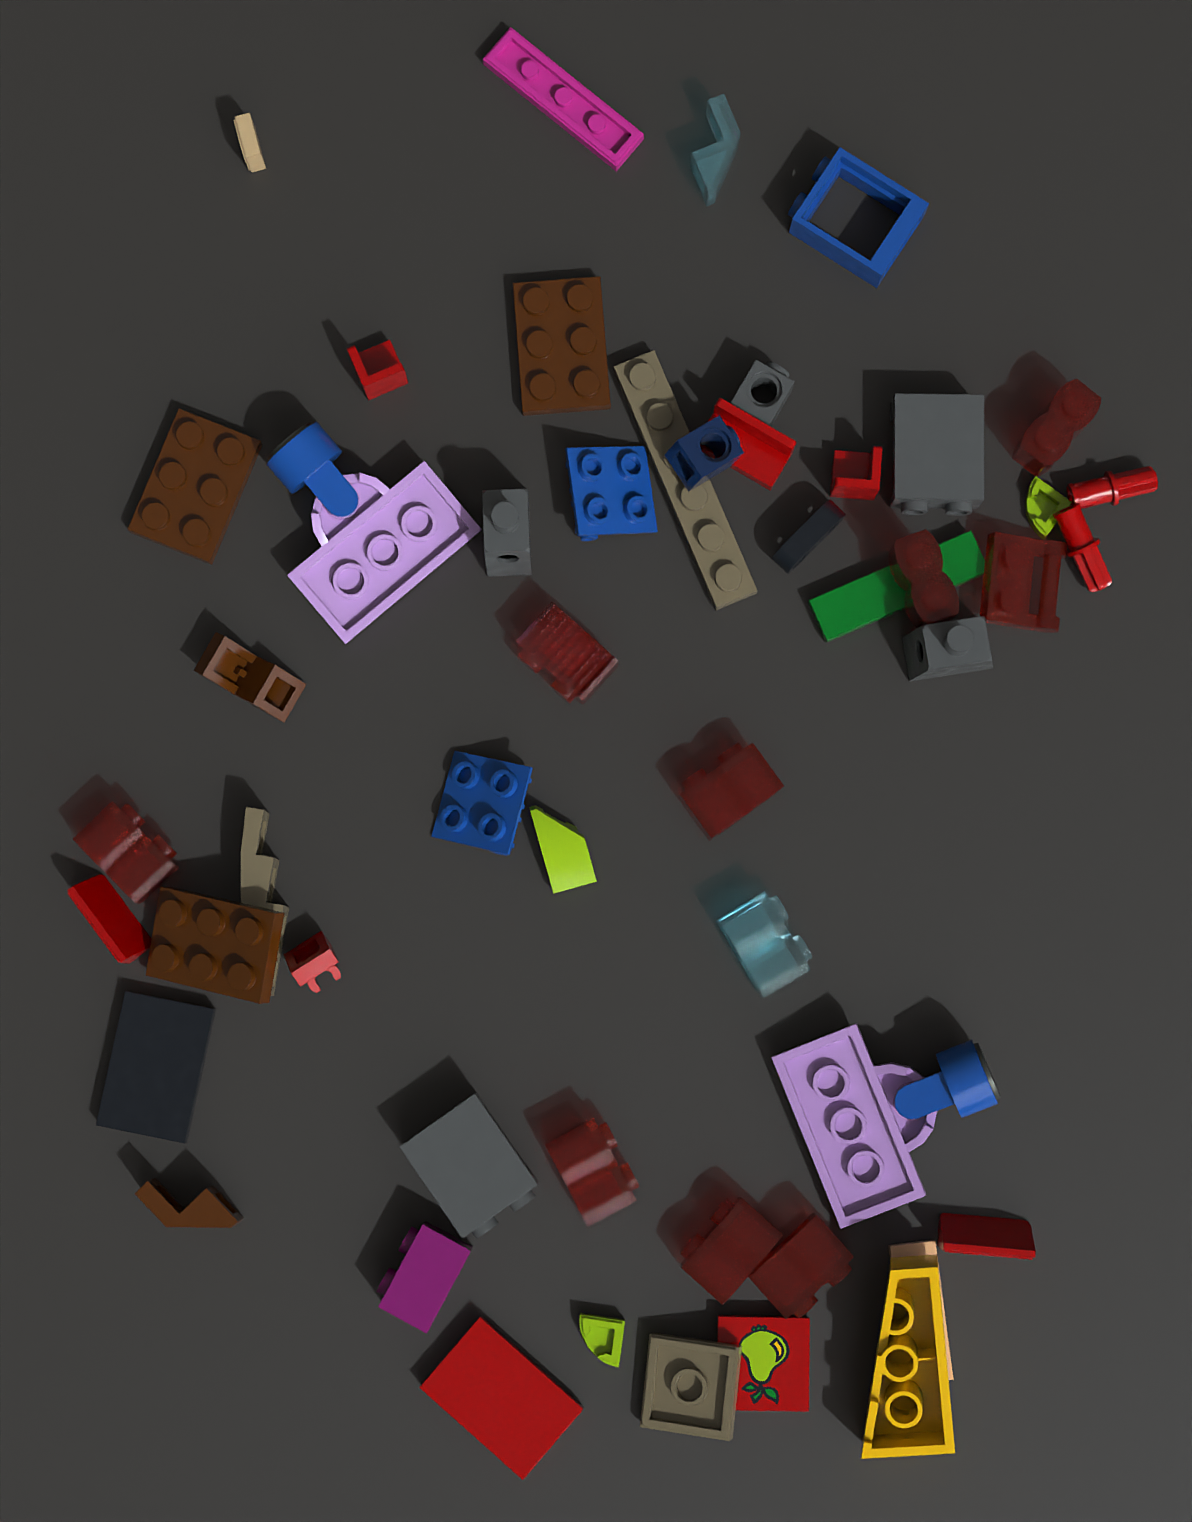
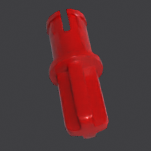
M1150 466L1116 474L1109 470L1105 471L1103 477L1067 484V498L1071 501L1070 505L1080 503L1081 509L1109 502L1112 506L1119 504L1121 499L1154 492L1158 489V478L1155 470Z
M1080 503L1070 505L1054 513L1053 517L1057 520L1069 548L1066 552L1067 557H1073L1089 592H1097L1112 583V578L1097 546L1100 544V540L1093 537L1081 511Z

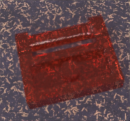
M1000 532L988 534L980 616H985L986 623L1044 633L1059 632L1060 618L1056 616L1061 559L1066 558L1067 543L1054 540L1044 541ZM1034 556L1043 557L1038 615L1029 613Z

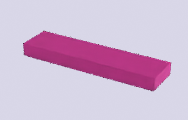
M510 27L483 58V65L616 172L644 140V134L513 28Z

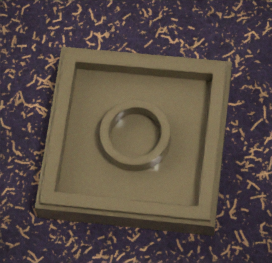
M654 1332L649 1334L640 1427L725 1441L732 1440L742 1345Z

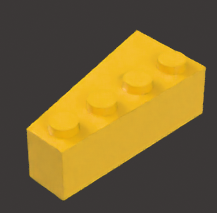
M937 1254L891 1257L862 1439L861 1459L954 1454V1431Z

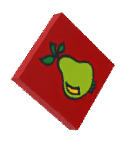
M717 1315V1342L742 1345L736 1411L809 1412V1316Z

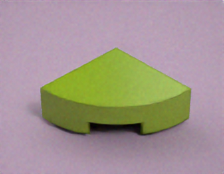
M1035 476L1026 493L1025 512L1030 526L1041 539L1044 540L1057 523L1053 514L1068 507L1071 501Z
M580 1313V1331L587 1347L602 1362L619 1367L625 1319Z

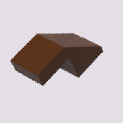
M215 632L193 670L224 690L285 723L307 685L277 665L254 655Z
M156 1178L148 1180L135 1193L165 1227L232 1228L244 1219L214 1185L207 1187L186 1208Z

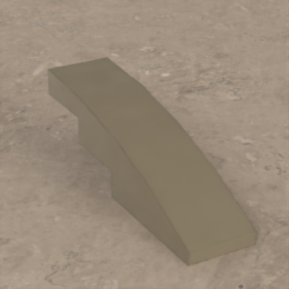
M246 807L240 854L241 903L284 912L271 996H274L289 907L272 903L279 860L274 857L262 856L270 813L262 809Z

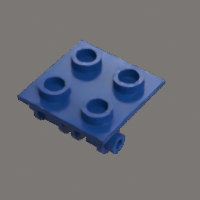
M646 446L578 447L565 449L567 461L565 465L566 469H568L570 482L569 494L572 496L571 507L574 511L576 525L574 530L577 536H580V541L596 540L598 535L658 532Z
M454 751L431 837L490 850L492 853L503 856L510 855L511 848L514 849L515 847L513 841L518 823H521L522 820L520 814L525 809L523 803L528 784L532 783L530 777L533 768Z

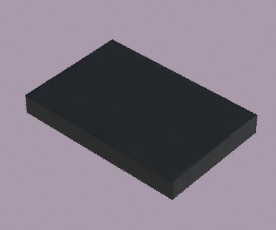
M125 991L96 1126L184 1144L187 1143L216 1009Z

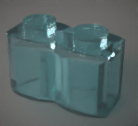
M765 891L715 920L761 998H765L809 972L811 969L807 961L812 958L811 952L801 936L798 934L792 938L788 932L784 921L788 920L789 916L779 898L775 895L769 899Z

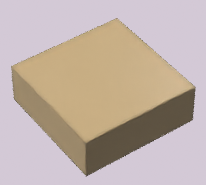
M250 113L235 116L234 124L248 170L256 172L266 169L256 128Z

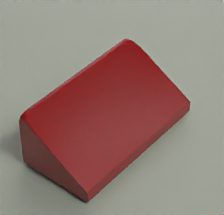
M102 874L96 875L67 890L69 897L118 963L130 964L150 949L152 938L106 876Z
M941 1213L939 1216L937 1246L944 1252L1033 1260L1036 1256L1032 1228L1027 1220Z

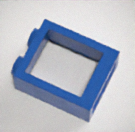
M840 147L832 160L825 156L816 168L811 178L816 184L810 193L806 195L801 192L788 212V215L792 217L789 233L875 288H878L924 218L929 203ZM838 177L900 215L871 261L809 222Z

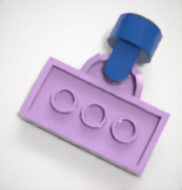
M310 421L279 444L267 457L269 461L266 465L291 494L307 485L316 496L311 518L313 533L321 547L287 576L344 644H347L482 529L425 461L391 489L376 477L363 473L342 475L333 464L342 453V450L318 422L312 423Z
M857 1023L771 1057L841 1229L926 1196V1191L910 1151L922 1145L933 1131L938 1110L955 1104L961 1118L998 1104L997 1099L1001 1098L978 1042L973 1043V1040H969L936 1053L941 1071L924 1077L907 1065L893 1062L874 1065Z

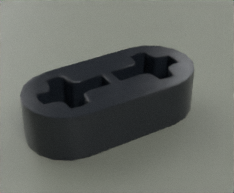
M831 499L828 500L781 546L772 559L789 574L839 525L846 514Z

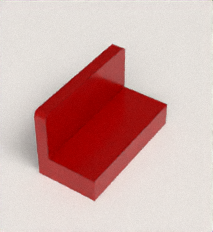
M719 398L709 421L720 415L724 423L732 427L737 433L740 447L744 451L730 468L771 491L793 454L796 441L726 400ZM700 445L702 452L715 459L714 453L709 447Z

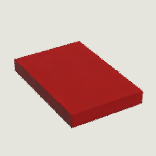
M481 1315L419 1387L522 1480L525 1479L584 1409L577 1400Z

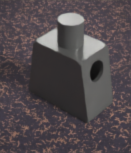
M528 489L482 490L484 555L487 576L532 575ZM503 555L517 556L510 559L499 558V556Z
M985 616L923 625L902 637L909 682L993 668ZM920 644H922L923 648V659L920 653Z

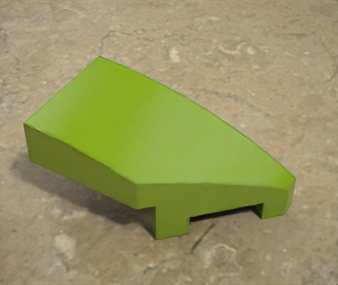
M536 805L529 807L553 894L597 882L584 835L578 832L577 827L568 822L564 823L545 813L542 808Z

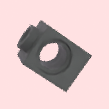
M756 360L731 404L765 424L772 426L790 396L795 381L788 378L790 376L789 372L780 365L770 361L763 364ZM756 387H767L773 392L775 399L769 403H759L754 400L751 391Z

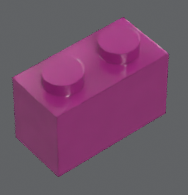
M427 1221L422 1224L420 1230L411 1226L398 1250L406 1255L398 1271L389 1267L376 1291L384 1296L378 1307L427 1334L473 1246Z

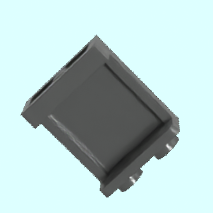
M894 394L890 403V422H893V492L890 498V508H901V513L905 515L928 513V508L945 509V514L953 516L972 514V509H978L984 501V395Z
M477 1092L400 1146V1149L461 1238L472 1232L476 1239L498 1224L494 1216L507 1206H510L512 1211L515 1212L534 1199L536 1195L532 1189L539 1183L486 1109L487 1106Z

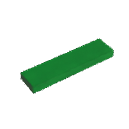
M969 531L808 601V605L827 643L987 574L990 570L972 531Z

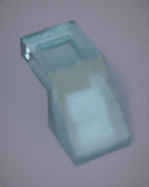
M725 94L711 98L707 102L706 117L717 143L693 151L691 154L690 168L706 206L715 203L739 147L741 132Z

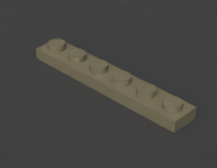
M655 350L614 366L615 376L715 610L757 594L758 590L710 479L688 492L664 455L678 439L690 432Z

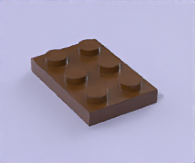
M601 277L513 283L523 416L611 409Z
M178 409L127 530L134 535L212 565L262 448V442Z
M160 887L146 976L258 1004L269 1003L284 912L175 887Z

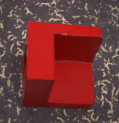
M390 340L358 353L355 345L346 348L368 401L408 384L404 367L400 363Z
M873 446L870 453L834 450L830 497L874 501L880 489L882 446Z

